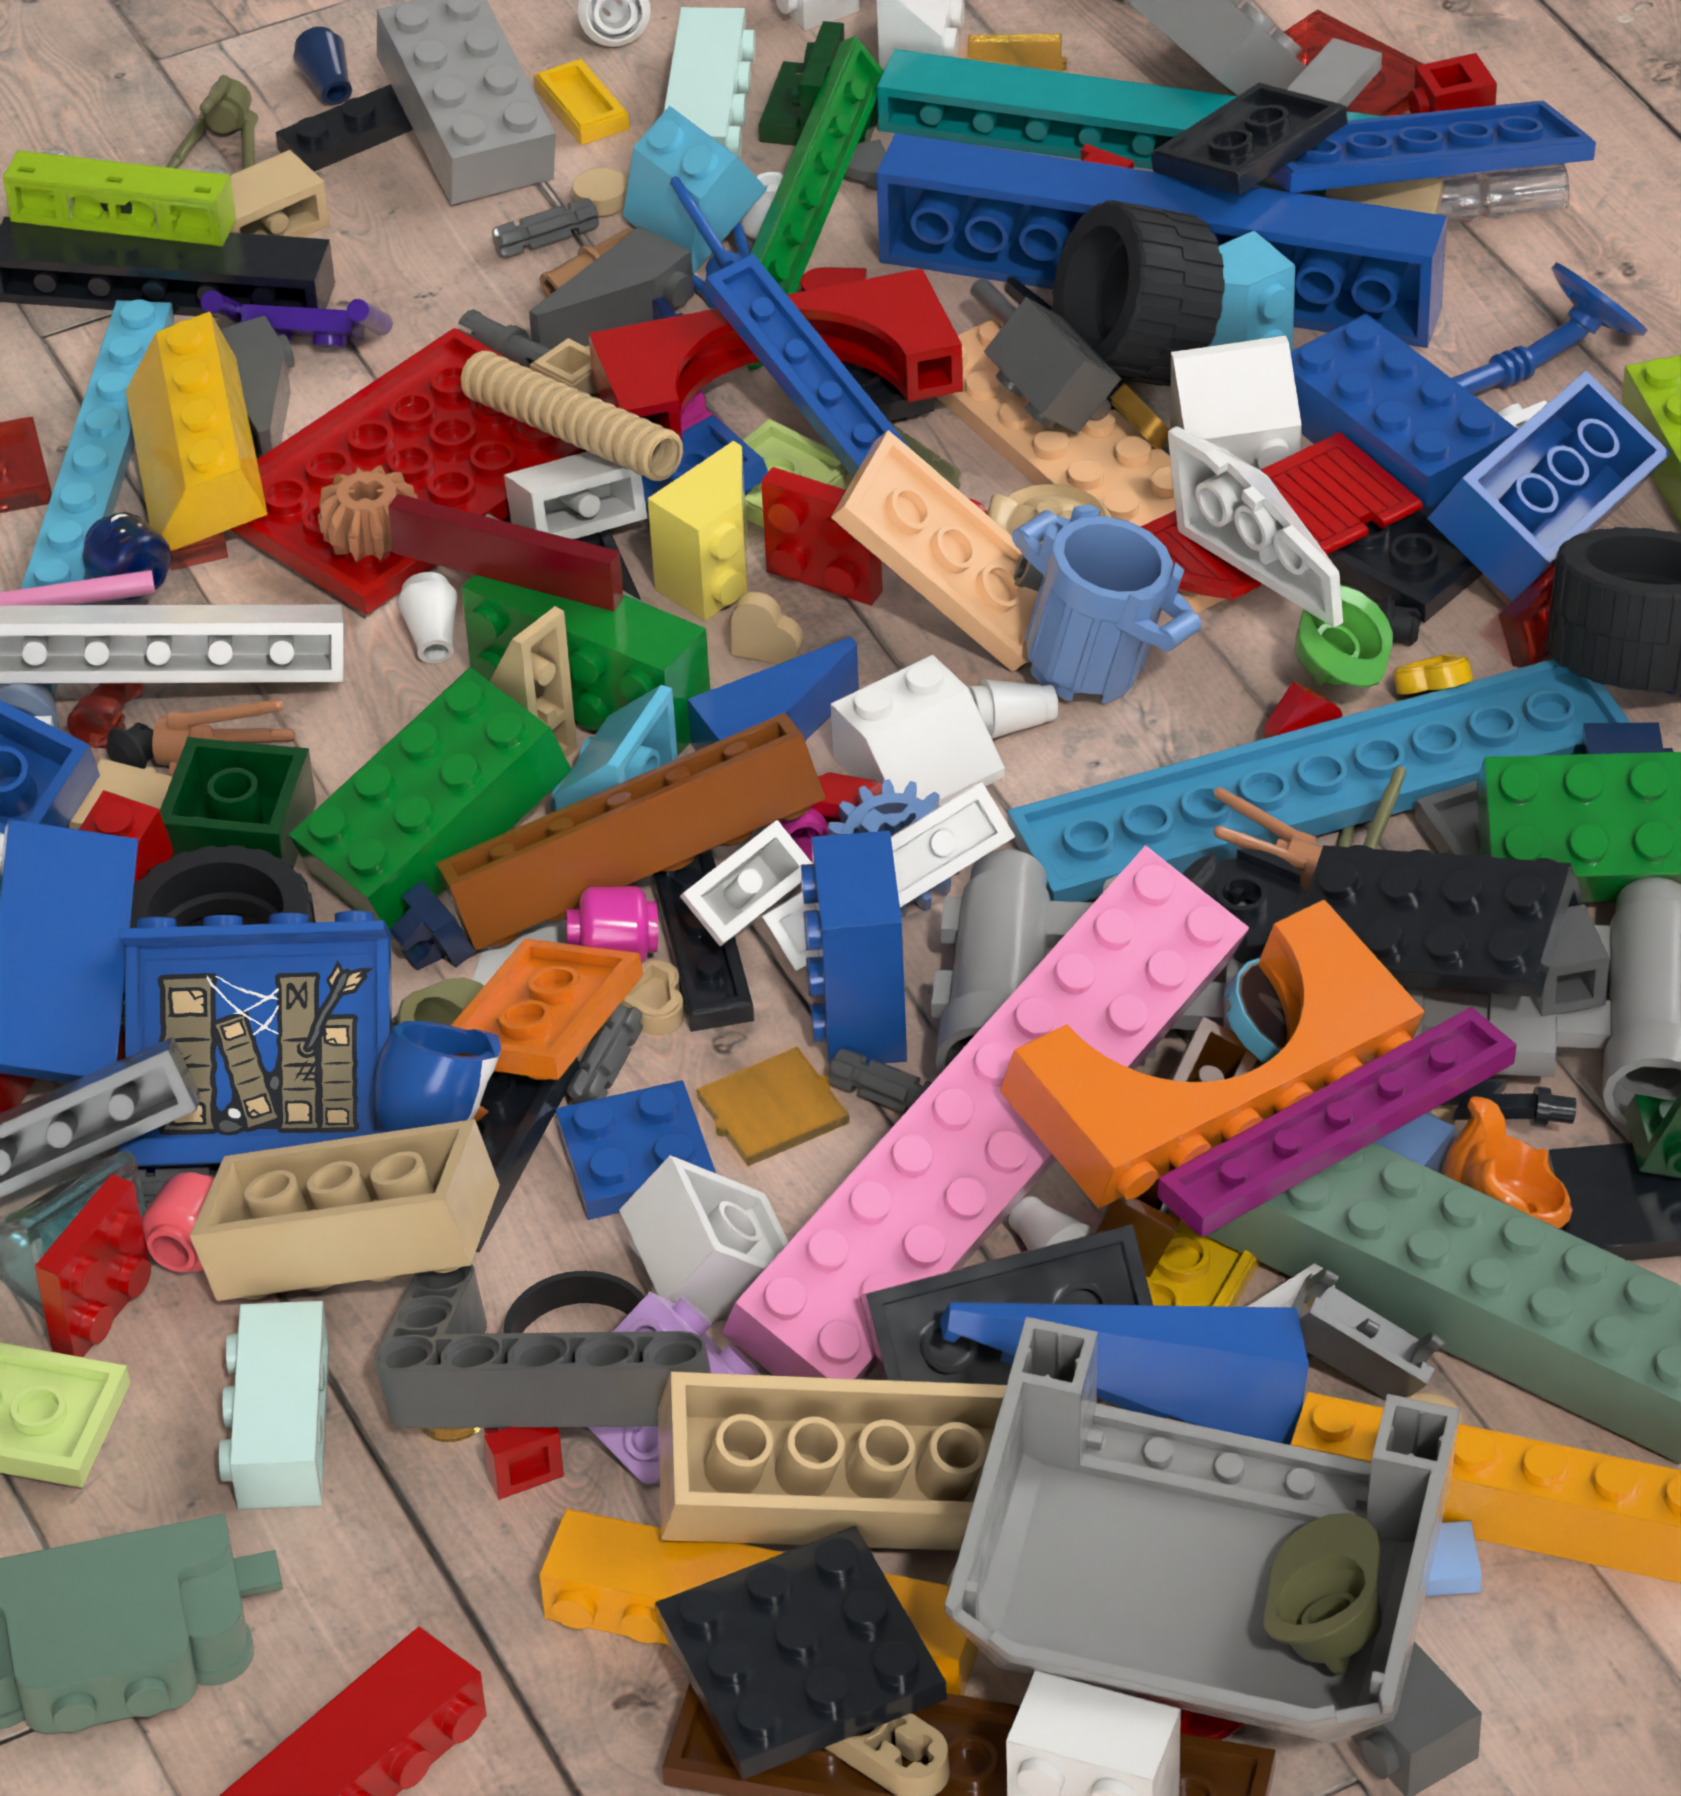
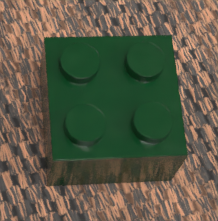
M187 737L160 808V813L174 851L172 856L185 851L188 853L199 850L201 847H228V845L244 846L247 849H260L270 852L272 856L284 859L293 865L294 868L299 852L288 834L314 811L317 803L309 748Z

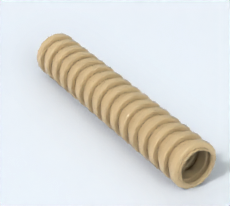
M483 350L475 353L463 367L461 388L464 395L469 399L491 407L493 410L502 412L506 416L513 417L520 422H525L527 425L536 427L540 431L549 433L553 437L560 438L567 443H572L574 446L585 449L591 454H596L600 458L608 459L610 462L621 465L627 470H632L638 475H643L652 481H662L668 479L681 462L683 443L677 433L670 429H665L659 424H654L645 418H640L636 414L628 413L626 410L617 408L613 404L603 402L601 399L592 397L588 393L580 392L574 387H568L565 383L532 371L528 367L521 366L514 361H509L507 358L498 356L491 351Z

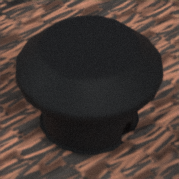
M1389 596L1379 604V608L1385 614L1393 632L1392 642L1412 645L1418 640L1421 613L1416 607L1394 606L1395 600L1392 599V596Z
M139 722L127 730L119 727L112 728L107 736V752L111 761L145 769L147 761L154 757L152 750L154 730L149 728L148 725Z

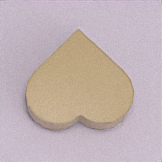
M761 592L744 594L738 600L731 617V655L774 664L794 659L804 640L803 630L799 624L792 618L782 615L780 606L769 595Z
M664 960L645 961L642 963L643 976L621 1004L627 1008L636 1007L642 1013L640 1023L643 1025L642 1032L650 1035L670 1034L679 1029L684 1021V1005L680 993L678 970L673 964Z

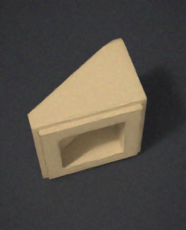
M569 338L530 364L532 371L565 383L568 387H574L580 392L588 394H598L592 381L590 349Z

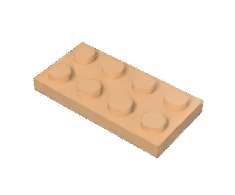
M889 430L874 441L831 518L1011 672H1014L1028 661L1025 637L1038 595V591L1026 587L1022 588L1014 584L1016 581L1014 580V573L1022 552L1014 545L1012 536L894 434Z

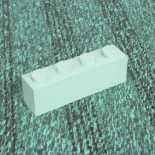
M681 7L664 107L665 111L670 105L734 153L739 159H741L742 153L741 127H745L747 117L746 94L751 92V62H755L756 32L755 30H746L745 8Z

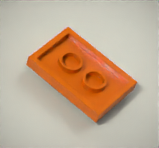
M525 938L451 1026L466 1030L481 1029L499 1036L501 1051L494 1071L526 1075L535 1080H559L643 976L640 953ZM458 1053L456 1056L474 1057L475 1055Z

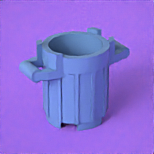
M1090 504L1074 507L1070 519L1055 515L1049 510H1044L1015 529L1012 533V540L1024 557L1043 574L1025 637L1028 651L1027 658L1029 662H1032L1030 670L1032 676L1042 686L1052 685L1057 696L1065 700L1072 701L1074 693L1102 694L1101 703H1109L1123 697L1133 686L1140 671H1143L1151 644L1158 646L1163 651L1169 652L1201 629L1202 623L1200 617L1193 611L1189 603L1177 593L1184 569L1176 562L1173 566V561L1166 546L1151 532L1130 521L1099 516L1101 510ZM1163 610L1173 619L1159 627L1157 624Z

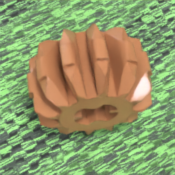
M381 465L372 471L363 472L356 466L354 474L350 476L335 474L333 485L321 489V498L319 500L320 513L318 514L319 529L323 533L324 541L329 542L333 546L335 555L352 553L356 562L366 555H374L381 561L385 552H393L388 506L397 494L418 499L417 495L414 494L413 485L405 482L402 472L385 474Z

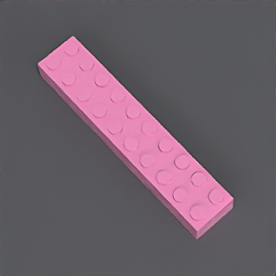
M1145 845L735 1302L721 1333L773 1376L865 1379L876 1367L878 1360L861 1294L962 1268L1056 1161L1054 1155L1000 1092L1014 1049L1068 1024L1094 1049L1117 1063L1135 1070L1230 962L1249 927Z

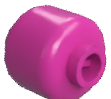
M636 886L588 887L580 895L578 909H566V944L640 953L642 964L646 961L648 952H657L658 950L657 902H647L644 892Z

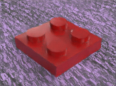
M772 467L761 480L766 572L872 606L883 592L882 562L831 518L846 490Z
M111 1174L34 1266L52 1352L84 1357L94 1344H99L105 1339L111 1329L113 1320L130 1299L138 1297L148 1284L151 1275V1263L148 1259L142 1227L143 1220L139 1211L135 1185L131 1181Z

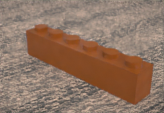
M782 713L437 862L436 865L460 924L475 951L486 946L491 948L500 947L515 940L521 931L541 922H557L566 919V909H578L580 895L588 887L635 886L638 880L661 870L669 872L681 869L690 864L696 855L719 845L732 846L748 839L752 835L753 830L776 820L790 821L799 818L809 811L811 805L825 800L826 797L801 731L786 713Z

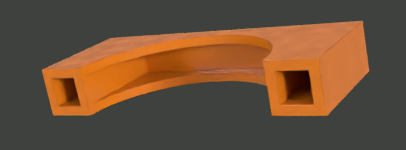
M1325 899L1273 925L1258 965L1271 982L1281 1002L1286 1020L1287 1044L1270 1061L1255 1070L1229 1079L1210 1082H1185L1158 1078L1135 1071L1106 1057L1084 1041L1068 1024L1014 1049L1000 1088L1001 1094L1098 1209L1123 1196L1127 1200L1137 1198L1146 1192L1159 1177L1413 1039L1425 1011Z

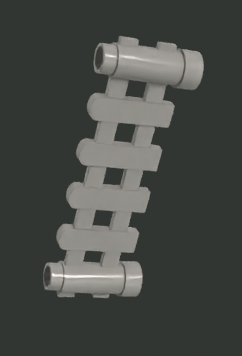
M1011 849L991 851L974 863L970 882L964 887L962 897H944L940 929L941 943L956 944L953 970H935L931 1016L932 1018H941L935 1064L939 1075L1046 957V948H1054L1093 904L1089 902L1050 901L1048 891L1046 890V871L1037 859L1027 853ZM1118 875L1106 880V882L1103 885V892L1118 877ZM1660 877L1636 880L1625 886L1618 894L1615 901V914L1610 925H1594L1609 955V1000L1605 1001V1005L1541 1016L1534 998L1530 996L1494 993L1483 995L1424 992L1423 987L1402 986L1425 1011L1413 1038L1473 1007L1517 1044L1514 1064L1497 1074L1555 1077L1556 1047L1605 1049L1602 1056L1603 1098L1605 1108L1617 1122L1628 1127L1624 1111L1635 1094L1676 1100L1681 1092V884ZM1244 899V901L1239 904H1233L1238 906H1247L1253 904V901L1249 899ZM1233 956L1227 964L1226 983L1211 982L1171 1029L1196 1030L1204 1016L1233 1031L1226 1015L1231 1005L1229 997L1224 999L1225 987L1245 964L1239 962ZM1156 1046L1146 1058H1156ZM1257 1059L1255 1063H1262V1062Z

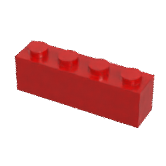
M418 1626L219 1796H396L401 1790L409 1789L419 1783L431 1764L454 1744L468 1740L477 1731L482 1720L487 1717L481 1672Z

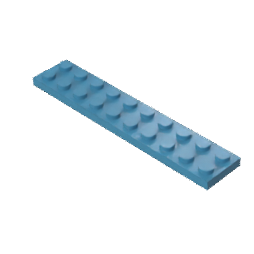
M1554 659L1471 681L1463 685L1446 688L1007 810V824L1015 835L1013 839L1020 851L1033 856L1044 867L1047 874L1046 890L1048 891L1050 901L1084 902L1100 897L1106 880L1119 875L1145 845L1183 874L1192 863L1203 856L1216 853V862L1224 859H1236L1237 849H1244L1215 837L1213 831L1216 826H1224L1276 845L1278 839L1284 840L1214 797V790L1218 787L1224 788L1237 797H1241L1295 830L1318 836L1372 821L1394 769L1398 766L1406 769V776L1391 815L1414 809L1416 799L1477 781L1484 757L1580 754L1584 723L1631 722L1605 685L1593 682L1585 677H1579L1571 673L1567 668L1561 667Z

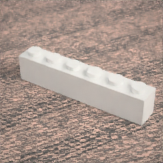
M341 604L0 605V684L344 682V623Z

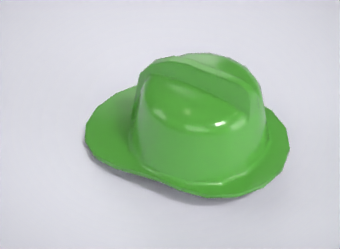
M1340 585L1343 623L1332 627L1303 609L1296 632L1295 652L1299 662L1313 676V682L1318 686L1324 683L1332 686L1351 685L1366 688L1377 685L1385 675L1389 654L1392 649L1393 632L1385 614L1374 601L1357 590Z

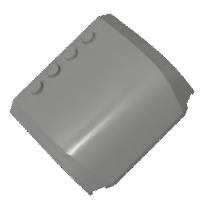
M1026 1317L946 1599L945 1613L950 1621L1001 1669L1032 1676L1035 1670L1171 1707L1332 1743L1394 1720L1404 1688L1451 1484L1461 1409L1387 1394L1372 1463L1097 1404L1098 1332ZM1351 1513L1367 1519L1379 1535L1381 1552L1377 1590L1382 1609V1624L1376 1637L1365 1648L1351 1655L1347 1672L1335 1675L1325 1663L1307 1661L1300 1657L1290 1644L1273 1640L1264 1630V1611L1267 1603L1270 1571L1276 1553L1289 1536L1308 1522L1326 1515Z

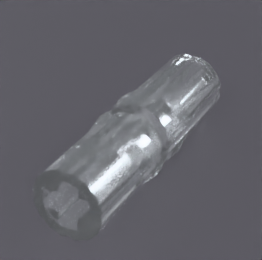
M1565 163L1434 177L1435 179L1443 180L1444 192L1438 215L1447 216V222H1474L1483 218L1501 219L1516 214L1567 209L1569 206L1570 189Z

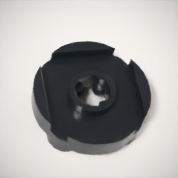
M1237 849L1236 859H1224L1216 862V853L1203 856L1192 863L1182 874L1249 927L1233 955L1243 964L1261 957L1274 923L1301 911L1306 898V890L1304 891L1300 885V874L1296 868L1283 858L1261 850ZM1244 899H1249L1253 901V904L1247 906H1238L1233 904H1239L1243 902Z

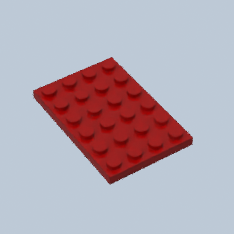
M453 328L258 458L257 464L268 515L230 530L367 615L402 590L403 583L409 577L418 573L429 572L437 565L398 555L391 551L385 552L381 561L374 555H366L358 562L355 561L352 553L335 555L333 546L329 542L324 541L318 521L321 489L333 485L335 474L350 476L354 474L356 466L365 472L372 471L381 465L385 474L402 472L405 482L413 485L414 494L420 500L482 516L490 514L502 521L510 515L504 474L587 451L465 396L461 388V374L468 359L475 353L483 350L491 351L498 356L503 355L460 330Z

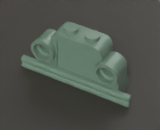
M224 1513L0 1558V1729L12 1727L25 1720L33 1730L40 1733L53 1734L64 1731H81L93 1725L137 1716H154L162 1711L175 1709L186 1704L194 1696L197 1684L220 1685L236 1679L247 1670L254 1655L252 1634L245 1621L241 1598L283 1589L276 1550L233 1558L227 1520Z

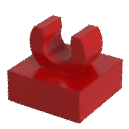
M510 1426L501 1430L498 1428H484L488 1478L499 1500L564 1477L560 1432L557 1427Z

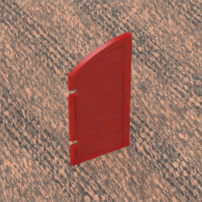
M1341 432L1260 470L1270 478L1326 555L1368 536L1369 530L1365 523L1370 520L1375 524L1377 523L1380 528H1384L1423 509V504L1419 498ZM1176 510L1141 526L1151 532L1166 546L1173 561V566L1176 562L1184 569L1179 585L1180 590L1204 596L1224 598L1231 602L1261 587V582L1179 533Z

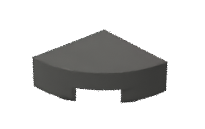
M880 139L858 143L845 176L866 180L867 187L877 188L876 172L886 153Z

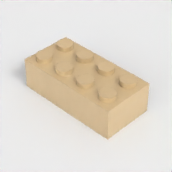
M475 1119L224 1156L190 1233V1238L216 1301L243 1297L255 1300L266 1297L271 1293L300 1289L319 1291L335 1284L364 1280L383 1282L399 1275L428 1271L447 1273L460 1267L471 1266L500 1184Z

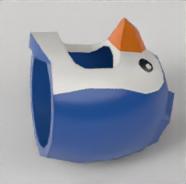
M404 1021L393 1027L381 1050L375 1077V1109L384 1130L391 1132L475 1119L476 1122L480 1121L489 1112L480 1103L500 1055L501 1044L499 1036L481 1029L466 1030L426 1021ZM458 1053H462V1054H473V1055H475V1056H474V1057H462V1056H456V1055H457Z

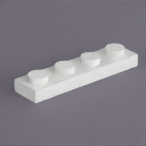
M982 782L976 783L891 836L900 907L1015 837ZM802 891L761 915L795 971L806 966V957H818V950L806 951L803 911L815 910V903L804 904Z

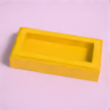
M577 59L533 75L535 91L581 146L630 129L629 113L583 59Z

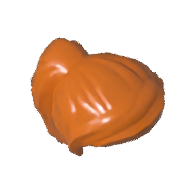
M1471 1097L1467 1107L1472 1116L1463 1130L1450 1144L1441 1174L1561 1229L1570 1221L1573 1209L1563 1182L1550 1169L1547 1149L1541 1148L1536 1150L1529 1144L1506 1134L1505 1118L1498 1105L1486 1098Z

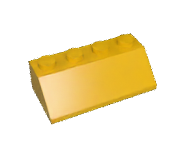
M209 311L191 319L177 322L173 326L157 331L125 392L150 530H153L151 531L153 547L157 555L161 556L268 515L237 360L211 312Z

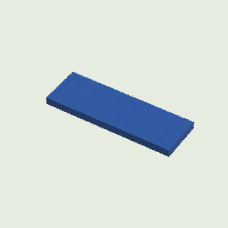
M1544 100L1349 120L1347 125L1270 176L1289 193L1591 161L1594 160L1596 141Z

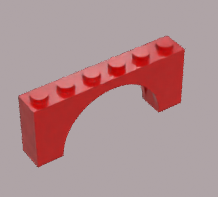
M923 268L787 294L840 361L864 367L884 377L896 386L907 402L963 392L962 343ZM718 308L588 333L592 381L600 399L603 402L613 404L617 408H622L628 413L636 414L640 418H645L654 424L661 425L665 429L674 431L680 436L681 441V417L694 395L723 374L752 363L760 362Z

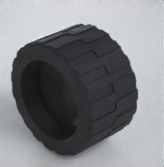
M1106 200L1102 204L1098 203L1091 207L1088 213L1084 214L1075 224L1074 230L1069 234L1064 244L1065 247L1056 267L1055 281H1053V306L1051 309L1070 324L1121 380L1158 386H1171V352L1209 347L1214 339L1217 323L1221 317L1222 298L1225 289V280L1223 279L1224 264L1215 234L1211 233L1209 225L1204 220L1198 219L1197 216L1115 200Z
M1602 528L1577 534L1559 547L1556 556L1546 649L1561 667L1567 668L1571 673L1579 677H1585L1593 682L1616 686L1621 689L1644 690L1646 692L1681 691V533L1651 528Z
M228 845V847H201L199 850L188 853L185 851L149 869L142 879H138L134 883L130 928H137V920L148 917L176 919L177 927L203 926V918L213 915L239 916L243 918V925L269 924V916L278 913L308 915V923H315L316 920L312 893L308 890V883L302 874L294 870L293 865L284 859L272 856L270 852L260 849H247L244 846Z

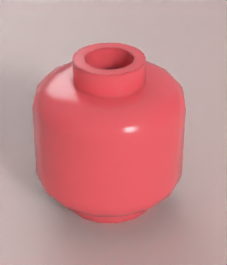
M195 1172L178 1173L164 1183L146 1209L142 1218L145 1243L151 1257L159 1265L175 1272L204 1271L190 1238V1233L211 1188L214 1177Z

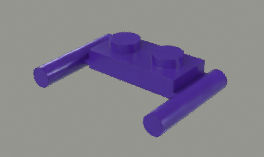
M214 290L205 292L201 297V307L204 311H210L213 316L231 325L265 315L277 336L285 334L290 345L292 336L313 337V346L346 348L347 339L364 340L365 328L378 335H385L390 332L393 326L392 319L388 314L362 299L352 300L348 304L347 310L241 305Z

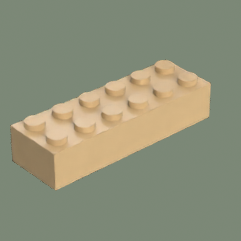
M671 1372L658 1406L661 1540L806 1545L856 1526L865 1543L870 1548L960 1551L1007 1385Z

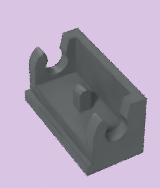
M1323 1268L1315 1275L1310 1274L1305 1278L1292 1308L1298 1309L1307 1352L1385 1399L1387 1394L1405 1398L1410 1397L1428 1385L1435 1368L1426 1362L1434 1352H1438L1443 1347L1444 1339L1432 1332L1418 1339L1332 1287L1337 1282L1339 1276L1327 1268Z

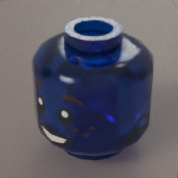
M129 512L115 513L99 519L88 530L82 552L83 566L93 579L152 570L154 588L157 590L163 584L171 562L170 545L158 531L141 517ZM146 595L136 596V597H130V598H123V599H124V600H127V601H128V600H134V599H140V598H142V597H144V596H146Z

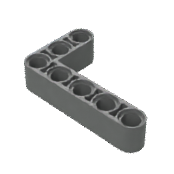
M472 1263L471 1266L460 1267L447 1273H437L434 1271L415 1273L375 1352L374 1358L388 1418L391 1423L404 1428H507L510 1426L518 1428L658 1427V1406L670 1373H712L705 1341L700 1335L693 1332L485 1333L487 1320L475 1268Z

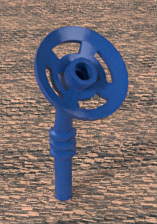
M1555 262L1551 268L1563 292L1573 303V307L1567 313L1571 319L1530 346H1516L1510 350L1493 355L1488 364L1452 377V379L1471 394L1496 385L1506 388L1531 378L1536 368L1584 339L1589 332L1595 335L1601 326L1635 336H1644L1648 330L1634 316L1570 269Z

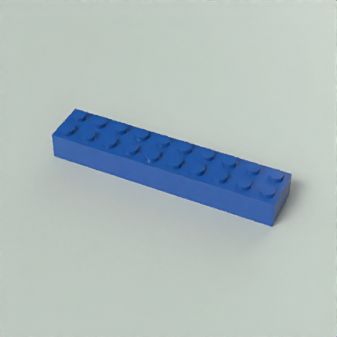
M900 133L894 134L876 172L880 263L918 269L923 268L925 270L986 278L1006 282L1007 278L1013 277L1027 286L1053 289L1059 257L1063 252L1064 244L1069 234L1075 228V224L1084 214L1088 213L1091 207L1098 203L1102 204L1106 200H1115L1195 215L1198 219L1204 220L1209 225L1210 231L1215 234L1219 246L1249 232L1256 231L1295 265L1293 327L1330 332L1367 313L1407 345L1428 348L1442 309L1447 216L1259 187H1252L1243 194L1236 195L1158 172Z

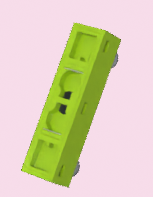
M50 146L41 153L17 150L3 175L11 222L222 247L236 222L230 174L224 167L217 164H209L200 171L73 157L60 146Z

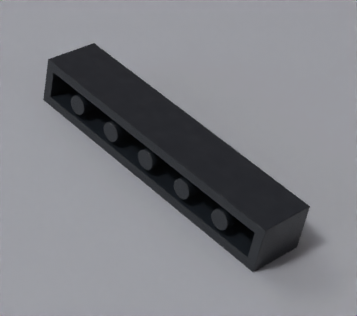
M4 216L0 225V302L114 310L117 300H146L148 302L172 303L173 315L199 316L206 313L201 307V297L210 290L217 291L241 305L326 309L335 286L330 239L230 232L222 247L11 222L10 217Z

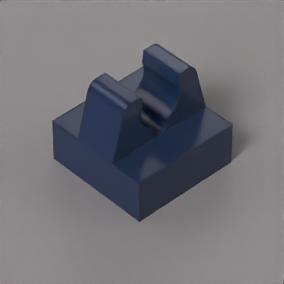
M422 880L402 895L409 909L393 925L390 932L391 936L403 949L402 953L417 970L435 963L444 957H447L457 967L476 953L454 916Z

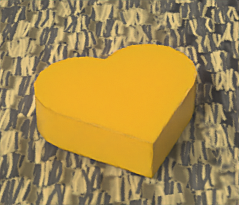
M1449 652L1398 666L1392 672L1397 694H1412L1426 690L1446 689L1463 685L1473 680L1469 658L1465 655Z

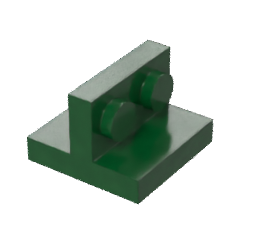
M823 21L816 41L807 43L804 63L783 61L759 122L760 142L797 145L839 44L845 40L844 23ZM877 99L858 143L871 140L878 121Z

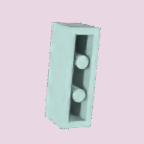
M323 1301L240 1304L238 1333H227L226 1361L228 1374H236L235 1385L223 1387L225 1428L232 1427V1438L220 1440L219 1470L222 1482L233 1481L238 1510L322 1506L330 1351Z

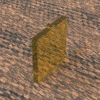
M1062 33L968 35V58L964 59L1058 72L1067 70V58L1062 56Z
M798 1047L696 1089L698 1100L715 1121L716 1135L720 1137L726 1136L747 1166L850 1123L849 1113L830 1090L829 1077L825 1075L820 1076Z

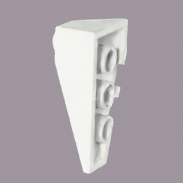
M1178 426L1169 430L1168 441L1178 532L1330 626L1336 627L1342 624L1343 612L1339 571L1270 478L1258 468L1249 465L1233 454Z

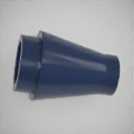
M318 26L307 29L295 41L294 62L319 92L324 103L328 105L341 104L348 100L352 94L344 41L338 34L327 27Z

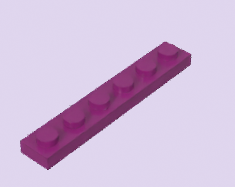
M1470 1007L1159 1177L1158 1198L1199 1236L1204 1237L1513 1065L1517 1044L1473 1007Z

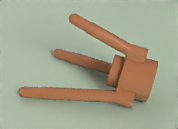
M277 699L191 713L168 712L167 717L161 716L156 721L153 731L152 750L156 764L169 766L168 774L173 777L187 737L236 742L291 741L295 738V732L292 729L271 728L211 729L209 725H203L279 712L283 709L284 705L281 700Z
M1216 788L1214 790V797L1284 840L1278 839L1276 845L1220 825L1214 828L1213 833L1215 837L1244 849L1269 852L1288 861L1300 874V885L1304 891L1306 890L1307 895L1323 847L1314 844L1316 836L1295 830L1241 797H1237L1224 788Z

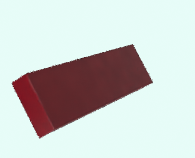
M397 494L388 506L393 552L395 554L615 611L624 598L620 551Z

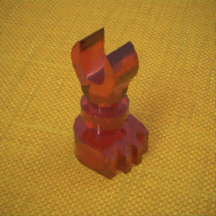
M100 683L90 694L81 697L68 715L67 727L71 735L89 744L92 748H107V736L112 728L119 727L126 730V725L123 723L125 715L122 711L127 702L138 697L143 692V683Z

